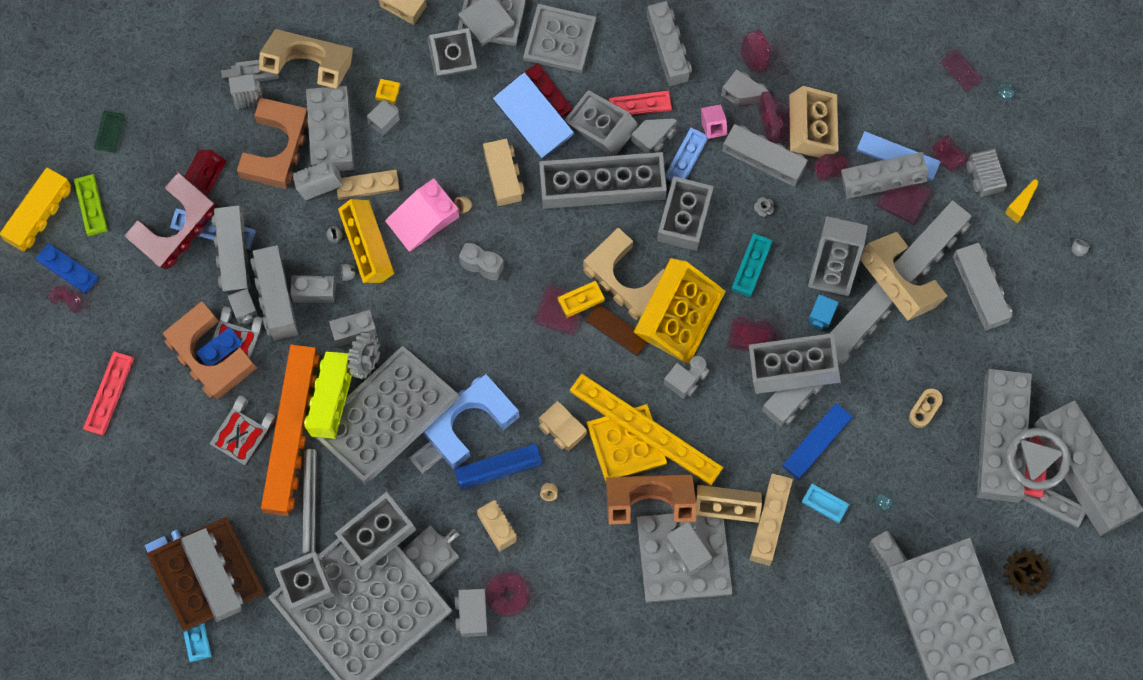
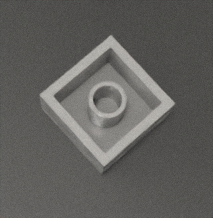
M469 28L432 34L427 37L435 77L471 71L477 68Z
M315 551L274 568L289 609L294 613L335 596L321 559Z

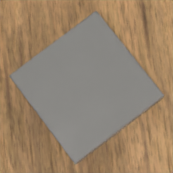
M478 0L458 14L459 19L470 29L471 34L481 46L514 26V21L497 0Z

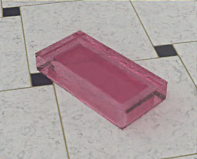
M957 50L940 62L965 92L982 81L978 73Z

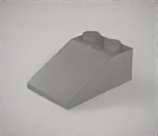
M589 90L564 120L567 125L612 156L618 154L632 136V133L640 126L629 112Z

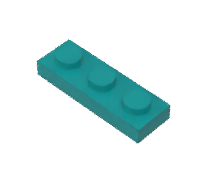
M753 233L731 291L751 298L773 240Z

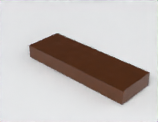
M599 304L596 305L586 319L588 324L635 356H638L647 344L644 339L634 333L635 328Z

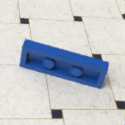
M49 243L36 257L37 262L84 294L98 280V276Z

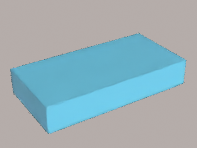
M811 484L801 502L837 523H840L850 505L814 484Z

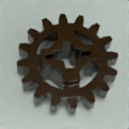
M1024 548L1021 554L1015 551L1013 553L1014 557L1009 556L1006 559L1009 563H1005L1003 568L1008 571L1003 573V577L1009 578L1005 584L1013 585L1012 592L1018 589L1020 596L1027 592L1028 597H1031L1033 591L1039 594L1041 592L1040 588L1045 589L1048 586L1045 582H1049L1051 577L1046 574L1051 571V568L1045 567L1049 561L1041 560L1042 553L1036 556L1034 549L1027 553L1026 548ZM1026 559L1023 564H1015L1019 560ZM1026 568L1029 569V576H1026V572L1024 571ZM1032 580L1039 581L1036 585L1028 586Z

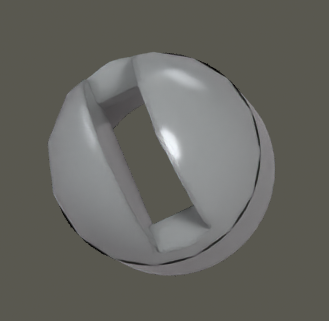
M337 226L330 227L326 232L328 241L339 243L343 239L342 230ZM332 230H336L337 238L333 239Z
M1075 239L1071 248L1072 253L1075 256H1083L1088 252L1090 245L1083 240Z
M341 264L342 281L352 280L356 276V272H353L356 269L351 264Z

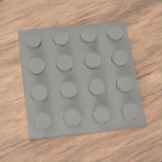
M673 514L637 517L645 603L732 595L724 518L696 515V522H688L712 556L711 563L689 576L687 572L683 573L677 565L679 560L675 554L671 555L664 545L666 543V535L687 522H674Z

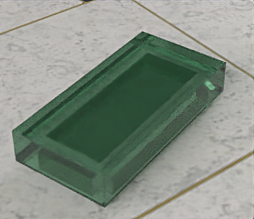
M109 111L103 112L94 147L95 150L116 152L125 117L124 114Z

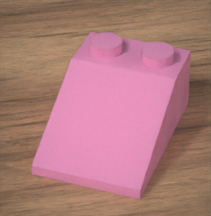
M433 178L417 189L385 222L410 252L458 219L459 210Z

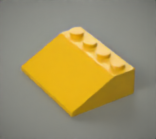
M670 258L634 333L680 361L690 364V360L693 358L726 291L687 261Z

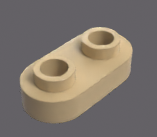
M925 390L911 410L909 421L914 427H926L939 409L943 398L938 390ZM933 398L934 404H929L927 399ZM918 414L922 415V416H923V420H922V421L917 420V419H916V415H918Z

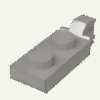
M259 60L235 63L236 65L231 66V69L221 70L223 83L229 82V77L252 73L255 80L259 79V82L279 79L278 74L259 70Z

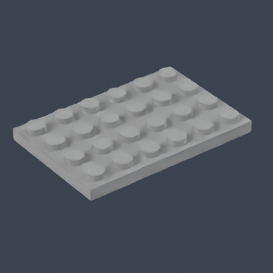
M402 346L346 398L336 439L315 438L367 485L460 397L457 392Z
M970 538L887 567L927 680H970L1015 663Z

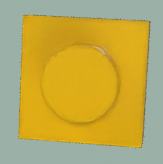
M380 79L375 99L396 104L401 87L400 83Z

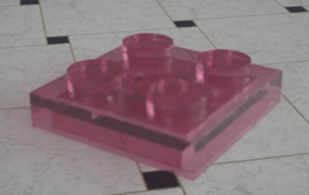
M765 91L761 93L758 110L768 141L777 143L778 137L781 135L780 129L783 127L781 116H777L775 110L777 109L775 97H771L770 91Z

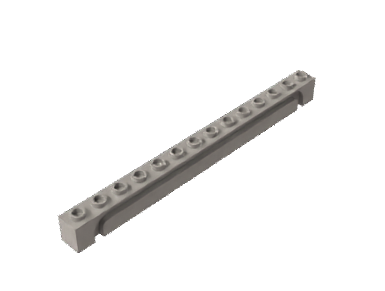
M952 200L894 263L898 273L909 283L917 285L916 279L920 275L924 277L931 269L929 265L933 261L937 263L944 255L943 250L946 247L951 248L957 241L956 236L959 232L964 234L971 225L969 221L972 216ZM878 282L831 332L834 333L838 365L839 363L844 365L851 357L850 351L853 348L855 350L859 349L864 343L862 338L866 334L871 335L878 327L876 323L880 319L884 321L891 313L889 309L894 303ZM824 385L776 391L763 405L762 412L780 427L785 423L789 425L796 417L795 411L798 408L804 409L810 401L808 397L812 393L816 395Z

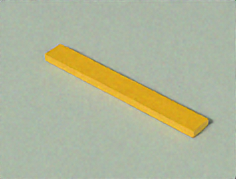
M581 374L571 387L570 393L708 485L712 486L723 470L721 465L584 374Z

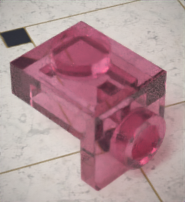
M948 135L933 145L935 159L941 161L940 164L950 171H953L967 160L966 154L952 145L951 137Z
M825 154L814 163L819 181H824L828 177H842L841 170L848 168L844 155Z
M65 284L53 288L50 294L47 295L52 305L64 298L74 314L81 310L78 305L81 303V300L75 291L70 293Z

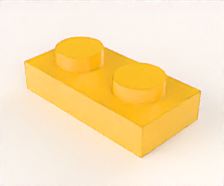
M596 281L558 297V302L566 318L605 301Z

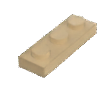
M390 170L341 178L343 186L337 188L338 200L400 191L397 171Z

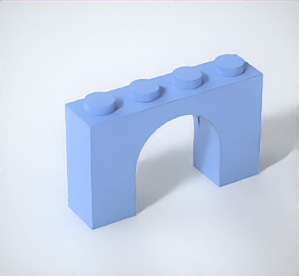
M487 374L482 378H476L467 390H461L458 393L460 398L422 433L453 470L470 458L469 450L452 431L453 422L460 412L469 408L482 409L495 420L503 431L520 418L519 410Z

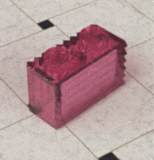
M760 29L743 38L740 56H743L742 59H745L744 62H746L750 72L757 71L759 73L764 71L768 67L772 49Z
M737 317V319L732 320L727 347L749 352V345L771 342L774 327L764 321L753 323L749 322V319L745 317Z

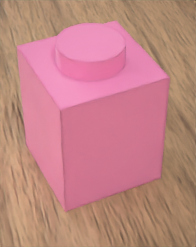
M721 104L701 108L702 126L707 139L726 136L727 120Z

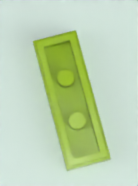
M91 174L74 179L87 236L107 232L108 229L95 175Z

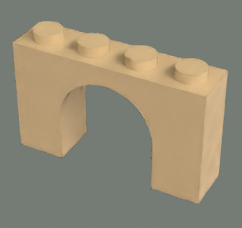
M275 29L260 51L259 70L279 74L286 62L293 59H309L320 64L317 84L337 89L350 68L353 48Z
M617 228L583 261V268H585L583 271L589 278L592 279L594 277L598 280L600 288L605 292H611L614 295L613 299L620 306L625 305L629 309L628 312L631 317L638 320L641 318L664 269L647 285L641 288L633 289L621 285L616 280L613 269L616 263L633 248V240L620 228Z
M895 232L868 243L863 248L860 260L904 317L910 320L936 308L947 297V294L935 280L918 286L909 283L898 273L894 266V261L899 259L909 246Z

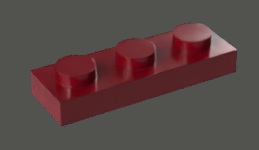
M539 63L524 71L561 118L573 110Z

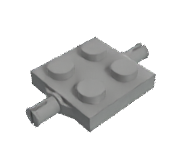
M430 525L402 551L429 584H431L459 559V555L451 548L450 543L460 535L453 529L444 537L438 534Z

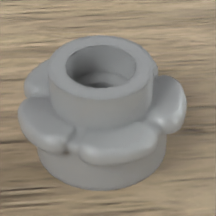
M759 198L757 203L754 204V210L758 215L766 217L774 212V203L771 199Z

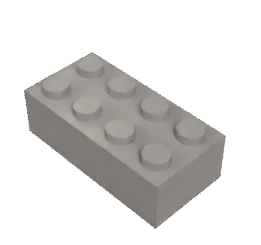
M338 86L337 89L331 87L306 89L311 166H316V164L323 163L329 159L339 171L354 170L347 86Z
M826 216L812 265L808 287L849 296L864 248L868 225Z
M278 245L254 250V258L250 260L256 277L254 278L255 284L259 292V303L263 311V322L268 336L272 335L274 341L299 336Z
M834 333L749 345L752 378L756 394L841 383Z

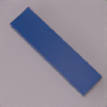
M836 403L785 461L782 467L799 480L853 416Z

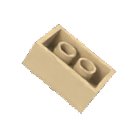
M802 86L789 95L790 151L821 159H826L838 152L837 94Z

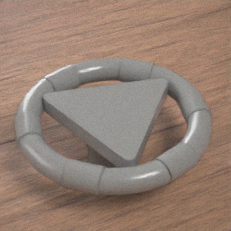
M1032 428L1019 433L1009 444L1006 454L1007 465L1012 476L1020 484L1037 490L1052 488L1059 484L1067 475L1071 463L1070 453L1065 442L1056 433L1043 428ZM1035 436L1046 437L1060 451L1025 441V439ZM1020 443L1030 480L1017 469L1015 464V455ZM1062 455L1060 470L1056 476L1049 480L1034 481Z

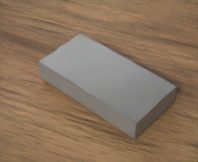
M428 442L412 454L409 459L420 473L423 474L443 459V456L434 448L431 442Z

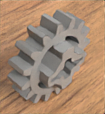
M362 332L360 336H356V341L352 342L353 348L349 349L347 360H350L348 368H351L349 373L353 374V377L367 379V376L372 374V370L376 369L375 363L379 362L380 352L378 351L380 344L377 343L378 338L374 334Z

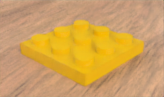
M648 404L635 407L636 410L653 420ZM605 416L586 422L605 483L606 477H629L667 465L665 455Z

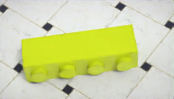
M325 352L324 359L320 362L319 378L315 381V393L310 399V411L304 423L311 437L336 439L353 375L349 373L351 368H348L350 360H347L349 353Z

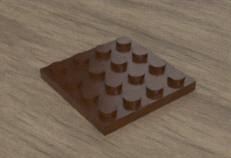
M227 516L183 536L186 537L205 528L208 534L213 533L217 543L214 546L216 552L222 553L226 563L223 565L225 572L231 573L234 580L233 590L240 593L243 604L264 595V591ZM181 538L146 553L183 632L214 619L181 544Z

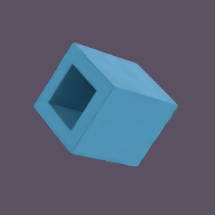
M819 295L808 323H811V326L817 330H828L838 302Z

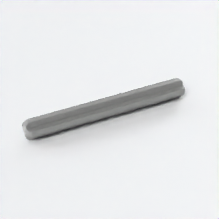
M315 449L304 451V554L316 552L317 451Z

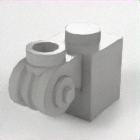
M695 356L690 360V370H686L676 363L665 377L663 385L682 399L687 395L691 396L698 387L695 385L699 379L704 380L710 372L706 367V361L701 356Z

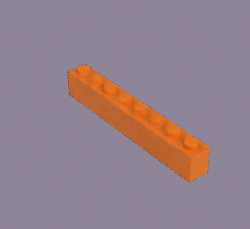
M290 345L261 504L263 513L289 516L290 510H294L295 498H292L293 490H297L299 477H296V472L302 466V456L299 455L301 448L304 449L306 444V436H303L306 416H308L307 410L310 408V399L313 397V395H310L311 388H315V381L317 379V375H314L315 367L319 368L320 355H317L316 348Z

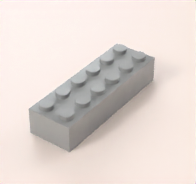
M663 152L539 161L543 209L666 200L667 189Z
M989 369L985 375L976 498L1017 503L1024 498L1025 486L1012 476L1007 465L1006 454L1009 444L1015 436L1022 431L1028 430L1032 374ZM1020 443L1015 455V464L1017 469L1025 476L1026 461Z
M1075 400L1039 418L1032 426L1033 428H1043L1056 433L1067 445L1071 463L1064 479L1100 536L1134 519L1143 512L1139 501ZM1039 436L1045 447L1060 451L1050 439ZM1062 455L1054 462L1059 470Z

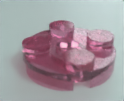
M501 573L488 582L485 593L486 601L489 608L496 614L504 617L515 616L525 608L529 600V589L526 582L518 574ZM505 589L514 593V595L510 596V600L501 597Z

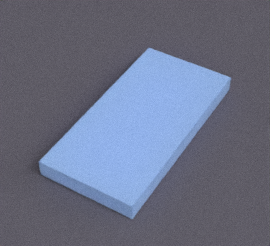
M525 72L493 98L542 159L550 155L575 134Z

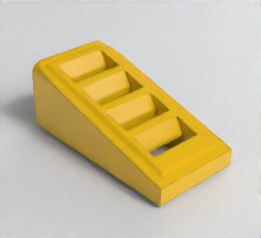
M1036 179L1021 192L1006 210L1005 214L1016 223L1021 220L1038 186L1039 181Z

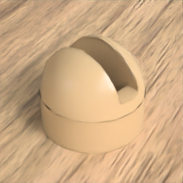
M457 197L454 200L459 214L468 212L472 207V202L467 197Z
M552 482L543 484L540 492L541 498L546 501L555 500L558 494L557 486Z

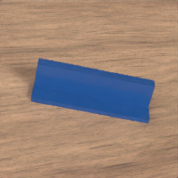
M533 444L455 468L454 471L460 490L541 466L542 457L539 455L537 445Z

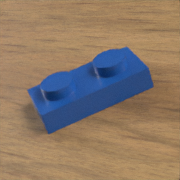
M229 327L196 353L206 366H215L242 346L243 343L231 327Z

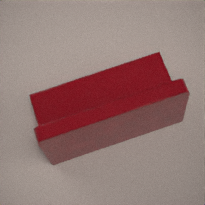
M198 150L185 176L208 196L226 160L212 150Z

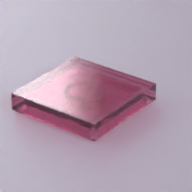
M918 183L886 190L883 192L876 207L913 225L932 189Z
M546 285L534 324L574 336L582 311L566 318L558 302V297L571 291Z

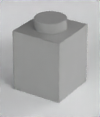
M383 100L367 115L368 124L383 136L400 120L399 110L394 104H388Z
M248 289L228 296L238 324L252 323L258 314Z

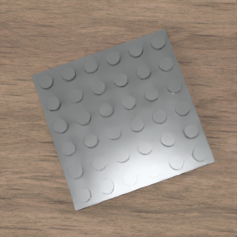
M339 538L319 554L335 596L295 613L289 609L281 586L268 597L335 680H373L453 612L398 546L364 571Z

